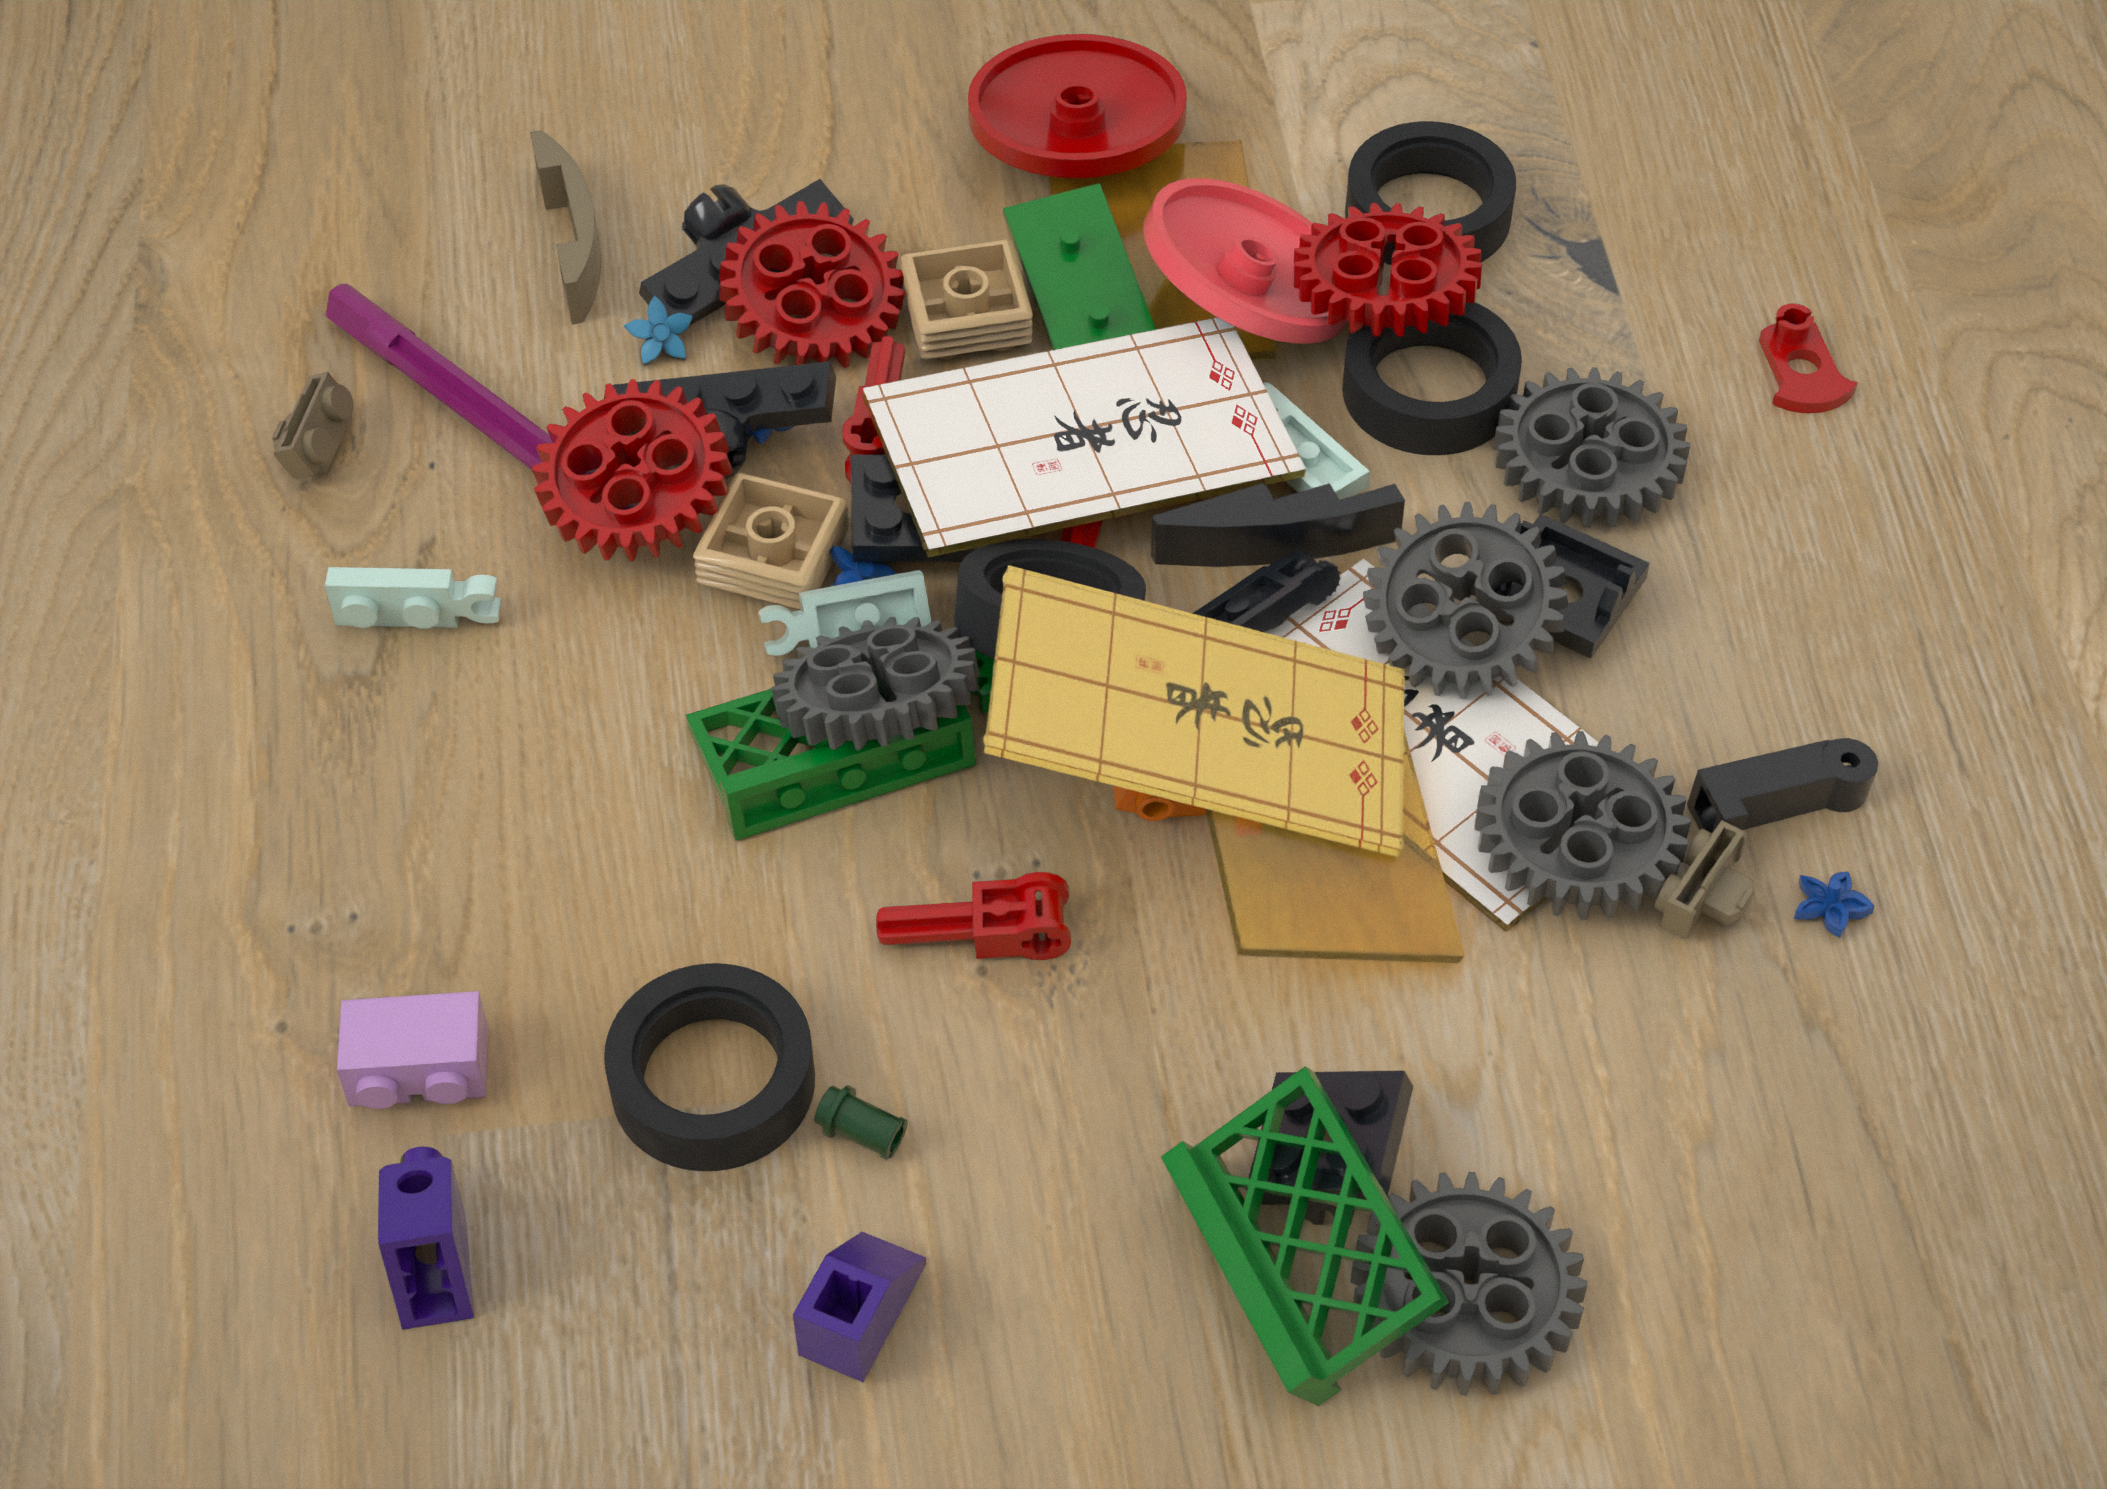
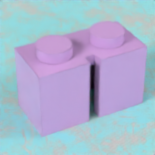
M479 991L341 1000L337 1073L348 1105L383 1109L391 1107L395 1103L411 1102V1095L418 1094L423 1095L424 1101H433L440 1104H454L466 1098L486 1097L489 1028Z

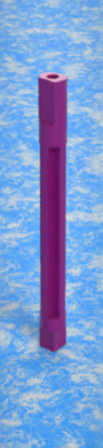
M340 284L329 292L326 317L388 364L395 366L530 469H532V466L542 463L536 447L537 444L553 443L548 433L418 338L413 331L352 286ZM596 469L590 470L584 473L583 475L591 474L595 472ZM639 503L629 504L622 510L631 509Z

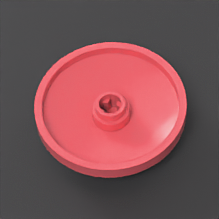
M1207 178L1178 180L1168 184L1157 194L1143 224L1145 243L1153 260L1164 275L1200 307L1225 322L1247 332L1272 340L1296 344L1319 343L1332 339L1340 334L1349 322L1348 320H1343L1338 324L1330 325L1328 324V312L1313 315L1311 313V302H1300L1299 289L1293 286L1294 249L1299 248L1301 235H1311V224L1313 223L1307 218L1261 192L1222 180Z

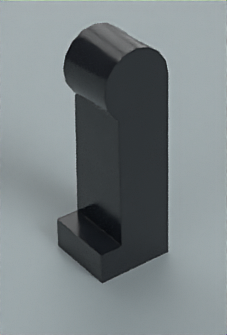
M1840 738L1830 741L1828 739L1698 769L1687 807L1699 830L1705 829L1711 833L1714 832L1721 820L1741 830L1825 808L1840 813L1851 812L1860 808L1866 801L1877 773L1879 762L1876 754L1868 745L1859 740Z

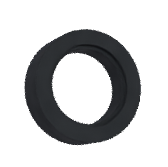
M1409 122L1392 126L1376 133L1367 139L1355 152L1349 166L1345 218L1348 217V209L1351 206L1357 208L1362 213H1370L1372 203H1377L1383 212H1390L1391 207L1382 201L1378 191L1385 183L1395 178L1418 173L1438 174L1463 182L1476 191L1482 200V204L1474 212L1460 218L1445 220L1444 227L1460 223L1462 225V236L1473 235L1475 237L1474 248L1481 249V262L1492 256L1506 240L1511 226L1516 192V175L1513 165L1504 151L1482 134L1463 126L1444 122ZM1394 242L1386 245L1384 263L1391 265L1392 255L1395 251Z
M1476 302L1465 303V314L1462 316L1449 313L1448 325L1446 326L1437 324L1432 320L1428 321L1426 333H1421L1411 325L1405 326L1403 337H1398L1392 327H1384L1382 333L1376 337L1372 334L1371 326L1363 325L1355 333L1350 332L1347 339L1342 383L1344 403L1349 414L1362 430L1377 441L1394 449L1419 455L1438 456L1465 452L1479 447L1495 437L1501 409H1508L1510 396L1517 394L1522 364L1520 346L1510 327L1494 312ZM1413 346H1437L1454 350L1473 360L1482 369L1487 381L1477 392L1462 399L1445 402L1423 401L1400 394L1387 386L1380 378L1376 367L1384 357L1397 350Z
M1017 539L992 543L974 550L960 564L954 626L958 628L960 637L968 636L970 638L972 648L995 659L1005 574L1144 610L1146 583L1141 574L1130 564L1110 553L1093 547L1048 539Z
M706 963L679 968L655 978L640 988L625 1002L611 1024L605 1043V1071L614 1112L620 1126L630 1140L643 1152L673 1167L693 1171H720L757 1161L776 1150L791 1137L804 1120L813 1099L815 1089L813 1050L809 1025L802 1008L796 999L778 982L746 967L732 964ZM711 1019L739 1022L758 1031L769 1041L777 1054V1063L771 1079L752 1100L730 1111L707 1115L679 1111L659 1100L644 1081L647 1063L656 1047L674 1031L694 1022Z

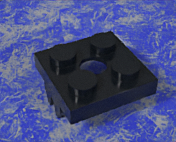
M851 455V550H853V562H962L968 554L976 550V539L928 549L915 514L902 511L895 503L897 496L905 492L891 456Z
M1540 514L1533 524L1524 520L1521 523L1520 534L1537 526L1540 529L1542 541L1539 548L1554 545L1557 561L1553 566L1564 567L1565 579L1573 581L1582 590L1580 599L1568 603V608L1558 610V612L1564 615V631L1548 633L1554 638V642L1591 659L1645 582L1650 563L1545 515ZM1505 582L1499 585L1494 592L1502 596H1512L1519 593L1524 587L1515 582Z
M1276 1072L1272 1090L1296 1072ZM1314 1072L1388 1197L1414 1087L1406 1072ZM1306 1094L1285 1108L1279 1133L1307 1138L1314 1108ZM1258 1141V1143H1257L1256 1151H1255V1154H1254L1252 1166H1251L1250 1173H1249V1177H1248L1249 1179L1251 1178V1174H1252V1170H1253V1166H1254V1162H1255V1158H1256V1154H1257V1150H1258V1146H1259V1142H1260V1141ZM1276 1144L1267 1182L1295 1187L1304 1149ZM1320 1152L1311 1190L1340 1195L1347 1168L1341 1155ZM1359 1187L1356 1198L1367 1200ZM1264 1193L1261 1205H1290L1292 1198ZM1308 1201L1304 1218L1314 1225H1322L1325 1212L1329 1211L1335 1217L1337 1206ZM1353 1209V1214H1352L1351 1222H1352V1219H1353V1215H1354L1355 1209Z

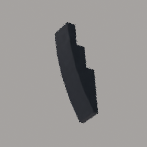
M1265 483L1153 515L1151 557L1154 563L1158 565L1231 567L1270 565L1282 556H1288L1290 551L1294 552L1295 549L1299 551L1301 549L1310 553V555L1314 556L1313 559L1344 555L1396 542L1394 530L1396 528L1402 529L1405 499L1396 484H1392L1339 500L1330 483L1273 499Z

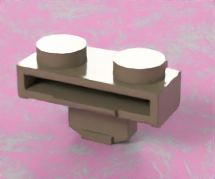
M329 372L309 376L292 414H289L284 421L279 422L272 437L275 448L274 456L295 479L312 477L328 472L352 419L351 415L354 405L351 393L345 386L338 385Z
M1721 820L1713 833L1705 829H1701L1698 832L1684 861L1685 864L1690 866L1683 878L1672 873L1665 881L1655 901L1654 908L1664 913L1661 927L1682 938H1688L1703 914L1725 925L1740 920L1751 903L1754 893V880L1731 869L1734 862H1738L1742 856L1747 839L1745 831Z

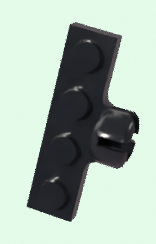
M821 179L772 207L760 211L750 207L735 188L725 184L716 185L710 189L718 199L716 202L703 192L684 211V222L682 223V230L694 243L697 250L642 281L639 291L640 296L648 305L652 298L656 296L665 306L667 318L677 313L692 315L693 318L690 325L726 305V302L719 301L721 261H725L728 242L737 243L738 228L740 226L753 230L754 217L757 213L765 216L772 222L776 205L782 206L789 216L796 215L798 201L804 202L809 214H816L822 202L827 203L830 217L836 218L845 209ZM849 214L848 223L852 225L854 218ZM769 269V270H768V271H770V272H775V273L781 272L780 270H775V269Z
M831 362L659 380L665 397L672 390L680 386L684 390L687 402L699 397L703 402L706 414H715L720 430L724 432L730 451L727 453L732 473L725 475L724 479L736 474L744 465L748 440L754 432L762 429L828 423L832 421L836 374ZM655 380L637 382L640 392L647 393ZM628 383L614 384L612 386L618 395L625 394ZM640 430L631 432L627 436L635 435L638 432H640Z

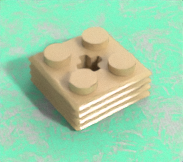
M1011 240L992 241L901 256V269L904 277L903 290L905 291V298L921 358L948 360L956 357L958 354L990 349L994 351H1007L1016 345L1029 344L1033 341V313Z
M745 473L735 474L728 487V494L722 498L717 513L712 517L693 554V558L696 559L694 566L697 567L695 573L698 575L696 581L699 584L719 588L729 593H738L777 603L787 608L802 610L799 592L820 589L833 563L829 550L833 546H841L850 528L848 524L849 516L847 515L849 510L846 507L848 504L847 499Z

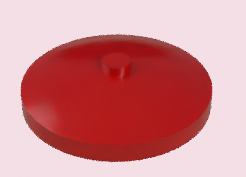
M1054 35L1015 45L986 62L972 79L968 91L970 128L976 140L987 152L1015 168L1034 174L1058 178L1102 177L1142 166L1167 151L1179 138L1186 122V87L1176 68L1164 57L1147 47L1124 39L1103 35Z

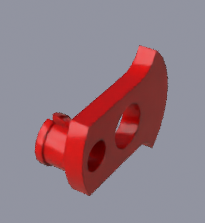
M1789 303L1778 309L1775 317L1776 323L1761 330L1759 337L1761 348L1780 389L1774 394L1772 404L1788 411L1808 414L1822 413L1838 408L1854 395L1858 382L1845 378L1837 370L1816 323H1814V316H1811L1812 312L1804 305ZM1795 359H1804L1813 363L1818 370L1810 374H1802L1791 369L1787 363Z

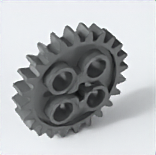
M1592 367L1588 378L1580 379L1573 368H1568L1566 380L1559 381L1553 374L1547 372L1544 375L1543 387L1527 381L1524 386L1523 396L1512 394L1508 409H1501L1493 450L1497 451L1495 465L1496 468L1506 469L1504 476L1505 486L1520 485L1519 501H1527L1534 497L1539 499L1537 513L1544 514L1553 507L1560 509V522L1564 524L1571 518L1573 513L1582 516L1585 528L1591 527L1595 516H1603L1606 523L1612 528L1616 527L1617 517L1620 513H1624L1631 521L1636 523L1639 522L1642 507L1657 513L1659 512L1662 498L1668 500L1674 498L1677 484L1683 483L1688 462L1690 443L1685 442L1687 425L1676 423L1678 415L1676 407L1661 409L1663 393L1657 392L1649 396L1642 394L1644 381L1638 380L1629 387L1621 385L1622 372L1617 371L1609 381L1601 380L1598 368Z
M1470 502L1464 503L1460 517L1456 518L1451 517L1445 505H1440L1438 509V522L1430 524L1425 517L1418 513L1415 515L1417 528L1415 534L1411 535L1400 528L1394 530L1398 546L1397 550L1383 546L1378 548L1380 563L1385 568H1368L1369 584L1375 589L1363 592L1365 607L1372 610V612L1365 616L1368 631L1378 633L1374 637L1378 654L1391 652L1388 660L1390 668L1394 673L1410 665L1408 675L1410 684L1413 687L1418 686L1427 676L1432 677L1434 694L1436 696H1440L1449 682L1457 683L1461 699H1466L1471 683L1476 682L1480 683L1482 690L1487 696H1491L1493 694V678L1501 676L1507 684L1515 687L1517 686L1515 668L1518 665L1534 673L1538 671V662L1534 650L1549 654L1554 652V638L1548 632H1563L1565 628L1564 615L1558 612V610L1568 608L1567 591L1560 589L1561 586L1566 584L1564 567L1553 566L1557 561L1554 545L1539 548L1542 541L1541 532L1537 526L1520 534V514L1515 512L1502 524L1498 522L1496 505L1493 504L1487 508L1482 518L1474 517ZM1453 554H1462L1470 558L1460 567L1450 568L1441 564L1446 557ZM1420 574H1427L1433 577L1435 581L1427 578H1418ZM1505 582H1515L1524 587L1519 593L1512 596H1502L1494 592L1499 585ZM1470 596H1476L1477 601L1471 599ZM1454 598L1461 601V603L1456 604ZM1420 603H1429L1437 607L1431 615L1417 618L1408 614V611L1413 606ZM1497 619L1514 621V623L1510 626H1505L1499 623ZM1481 631L1491 636L1485 644L1471 647L1461 642V639L1471 632Z
M890 617L883 626L874 627L870 620H866L863 622L861 630L854 632L847 627H839V637L834 639L821 635L817 636L818 647H799L796 649L798 659L782 661L784 671L773 675L775 686L771 687L781 727H789L793 738L806 735L808 745L811 746L828 738L830 749L833 750L840 747L846 741H853L855 750H861L868 740L877 739L879 744L885 747L889 745L891 736L900 734L902 737L912 740L915 736L914 729L918 727L929 730L938 729L937 717L956 718L958 716L956 705H969L972 702L970 692L979 689L977 677H980L975 649L971 648L970 638L968 636L960 637L958 628L953 627L943 630L941 621L938 620L921 627L919 617L912 618L904 625H897L896 618Z
M1583 731L1577 732L1574 745H1565L1557 732L1551 733L1547 749H1543L1534 740L1528 739L1526 740L1523 757L1518 753L1508 750L1505 753L1503 768L1495 766L1490 768L1487 785H1481L1474 830L1480 831L1478 851L1491 853L1488 866L1489 872L1498 873L1508 870L1505 889L1508 892L1525 885L1530 888L1527 904L1533 906L1544 896L1552 899V912L1556 916L1560 915L1568 903L1576 905L1577 913L1581 920L1587 919L1591 905H1599L1608 919H1611L1615 916L1617 903L1620 900L1628 908L1636 912L1640 909L1643 893L1657 899L1664 881L1672 873L1677 875L1680 863L1684 862L1689 843L1687 836L1691 825V818L1683 816L1687 801L1686 797L1671 795L1675 782L1673 775L1654 778L1658 763L1657 759L1651 758L1640 764L1633 761L1636 748L1633 744L1626 746L1620 753L1611 751L1612 742L1609 735H1604L1597 747L1590 746Z
M1444 1172L1439 1173L1437 1190L1432 1193L1417 1179L1412 1181L1409 1195L1410 1203L1394 1193L1388 1195L1390 1203L1449 1303L1441 1308L1446 1313L1445 1315L1440 1317L1429 1316L1382 1349L1380 1356L1385 1359L1401 1351L1406 1354L1403 1375L1406 1377L1416 1373L1422 1366L1431 1369L1430 1386L1432 1389L1437 1390L1447 1375L1456 1376L1461 1395L1467 1396L1473 1378H1482L1490 1393L1495 1395L1498 1394L1502 1374L1507 1373L1515 1383L1523 1387L1527 1384L1530 1372L1529 1363L1547 1373L1551 1370L1555 1354L1553 1350L1566 1353L1573 1335L1570 1329L1579 1328L1584 1307L1578 1303L1584 1301L1587 1281L1577 1277L1582 1269L1583 1254L1567 1252L1573 1232L1570 1228L1550 1231L1555 1209L1550 1206L1532 1213L1528 1209L1532 1193L1529 1189L1519 1193L1513 1200L1505 1197L1504 1178L1498 1177L1489 1191L1480 1190L1476 1173L1469 1172L1464 1188H1454L1450 1178ZM1375 1213L1369 1215L1367 1227L1369 1235L1358 1236L1356 1251L1374 1254L1381 1225ZM1422 1242H1435L1441 1244L1447 1250L1444 1252H1432L1424 1249L1419 1244ZM1393 1246L1390 1257L1401 1259ZM1501 1247L1510 1249L1518 1257H1500L1492 1252L1491 1249ZM1353 1261L1350 1282L1358 1286L1354 1291L1353 1303L1362 1304L1371 1267L1370 1264ZM1387 1268L1378 1308L1397 1312L1421 1295L1414 1280H1408L1405 1277L1406 1274H1409L1411 1277L1409 1272ZM1464 1279L1471 1280L1472 1284L1464 1283ZM1524 1283L1529 1284L1532 1287V1289L1529 1290V1288L1525 1286ZM1493 1311L1508 1312L1516 1317L1518 1321L1515 1323L1499 1322L1491 1317L1489 1313ZM1375 1318L1373 1328L1384 1320Z

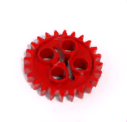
M798 201L796 215L790 216L782 206L776 205L772 222L765 216L757 213L754 217L753 230L740 226L738 228L737 243L728 242L725 261H721L719 301L726 302V321L738 320L736 332L738 339L755 335L754 353L758 354L769 346L774 348V364L777 365L787 355L795 356V365L806 364L808 358L815 359L816 363L828 362L830 357H836L838 362L844 368H847L850 365L852 350L867 359L870 357L872 342H881L882 337L887 336L888 329H896L905 291L902 290L904 280L902 270L896 269L899 254L897 251L884 252L887 236L883 233L869 238L870 221L868 219L859 222L855 226L849 224V209L845 208L836 218L830 217L827 203L824 202L821 203L816 214H809L804 202ZM821 254H829L834 257L822 256ZM769 269H775V270H780L781 272L775 273V272H770V271H768V270H769ZM842 299H852V300H855L856 302L850 303V302H846V301H844V300H842ZM796 314L801 315L804 318L797 319L792 318L789 315Z
M1377 203L1371 204L1370 213H1362L1357 208L1351 206L1348 209L1347 218L1344 219L1337 214L1330 213L1328 214V226L1314 222L1311 224V235L1300 236V246L1294 249L1293 286L1299 289L1300 302H1311V313L1313 315L1328 312V324L1330 325L1348 320L1350 321V332L1352 333L1358 331L1363 325L1371 326L1372 334L1376 337L1382 333L1384 327H1392L1398 337H1403L1405 326L1411 325L1421 333H1426L1428 321L1432 320L1437 324L1446 326L1448 325L1449 313L1462 316L1465 314V303H1475L1476 290L1481 287V249L1474 248L1475 237L1473 235L1462 236V225L1460 223L1444 227V214L1440 213L1429 219L1423 217L1424 207L1419 206L1408 214L1403 213L1400 203H1395L1390 212H1383ZM1394 242L1395 251L1392 255L1388 294L1381 296L1379 295V288L1383 280L1386 245Z
M630 379L626 393L619 395L612 384L608 383L605 385V399L597 401L586 392L582 394L586 407L584 410L578 412L567 406L562 409L567 420L566 426L548 424L546 428L553 443L537 444L536 450L542 463L532 466L533 474L538 483L534 487V491L549 525H556L564 542L575 538L583 554L589 552L598 543L602 557L607 561L614 555L617 547L624 548L629 562H634L638 548L646 545L654 558L659 557L660 541L668 539L677 548L682 547L683 543L679 531L687 528L692 532L700 534L703 529L698 518L699 513L706 515L716 514L718 508L713 496L728 494L724 476L732 473V468L727 453L730 451L724 432H721L715 414H706L702 400L698 397L687 402L684 390L680 386L672 390L665 397L659 380H655L651 384L647 393H641L636 379ZM640 430V432H638L635 435L627 436L631 432ZM682 464L676 469L666 470L672 465ZM597 469L595 472L591 474L583 475L584 473L590 470ZM639 503L631 509L622 510L629 504Z

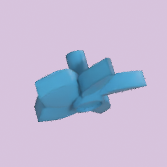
M654 296L648 306L647 314L649 321L636 319L624 325L625 329L632 336L638 339H646L641 348L643 365L655 360L660 355L662 348L666 354L673 358L686 359L684 343L677 335L687 330L693 318L692 315L677 313L667 318L665 306Z

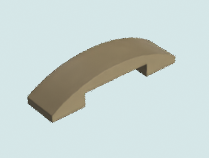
M542 130L533 131L530 134L545 209L568 206L576 241L556 244L571 323H583L595 300L601 273V253L591 194L582 172L567 151Z

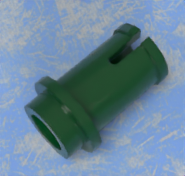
M834 1085L829 1087L821 1098L814 1116V1122L823 1126V1134L825 1136L833 1138L839 1134L879 1154L885 1160L891 1158L899 1148L908 1125L907 1119L897 1117L856 1097V1089L850 1085H846L842 1089Z

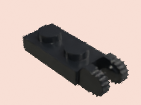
M1295 549L1294 552L1290 551L1288 556H1282L1269 566H1262L1183 620L1256 639L1268 630L1283 624L1287 617L1308 603L1318 606L1326 600L1328 595L1332 596V593L1336 592L1337 586H1340L1339 580L1341 578L1339 574L1341 572L1338 571V567L1326 560H1319L1316 563L1313 555L1301 549L1300 551Z

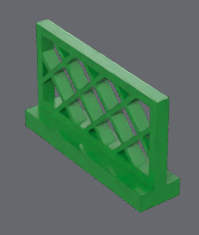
M771 689L686 714L688 729L724 805L728 826L735 841L977 765L972 718L964 705H956L958 714L956 718L937 717L938 729L929 730L923 727L914 729L915 736L912 740H908L898 734L891 736L889 745L882 747L877 739L868 740L861 750H855L853 741H846L840 747L833 750L830 749L827 738L813 745L812 747H816L815 749L792 756L789 755L798 743L808 745L807 736L793 738L789 727L782 728L779 719L770 717L776 711ZM727 725L742 728L733 742L709 736L707 732ZM758 733L782 738L773 752L749 746ZM737 762L757 766L729 775Z
M1304 1066L1194 1147L1182 1141L1161 1156L1288 1393L1317 1406L1321 1405L1341 1391L1337 1383L1339 1379L1449 1303L1314 1071ZM1306 1094L1314 1108L1307 1138L1279 1133L1285 1108ZM1264 1124L1263 1130L1257 1129L1258 1127ZM1326 1130L1334 1143L1323 1141ZM1243 1138L1260 1141L1250 1179L1231 1175L1220 1156ZM1276 1144L1304 1149L1295 1187L1267 1182ZM1320 1152L1341 1155L1347 1165L1340 1195L1311 1190ZM1359 1187L1367 1200L1356 1198ZM1238 1188L1248 1189L1245 1199ZM1264 1193L1292 1198L1283 1236L1263 1233L1257 1223ZM1308 1201L1337 1206L1328 1245L1299 1240ZM1353 1209L1375 1213L1381 1223L1374 1254L1344 1248ZM1270 1245L1280 1247L1277 1257ZM1393 1246L1401 1259L1390 1257ZM1296 1250L1325 1255L1315 1295L1295 1291L1289 1281ZM1341 1259L1371 1265L1362 1304L1332 1299ZM1387 1268L1409 1272L1421 1292L1420 1296L1397 1312L1378 1308ZM1303 1304L1313 1305L1310 1317ZM1329 1309L1359 1315L1352 1343L1332 1357L1322 1340ZM1375 1318L1384 1320L1373 1328Z

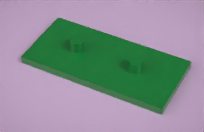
M1100 183L1003 208V216L1053 350L1156 330Z

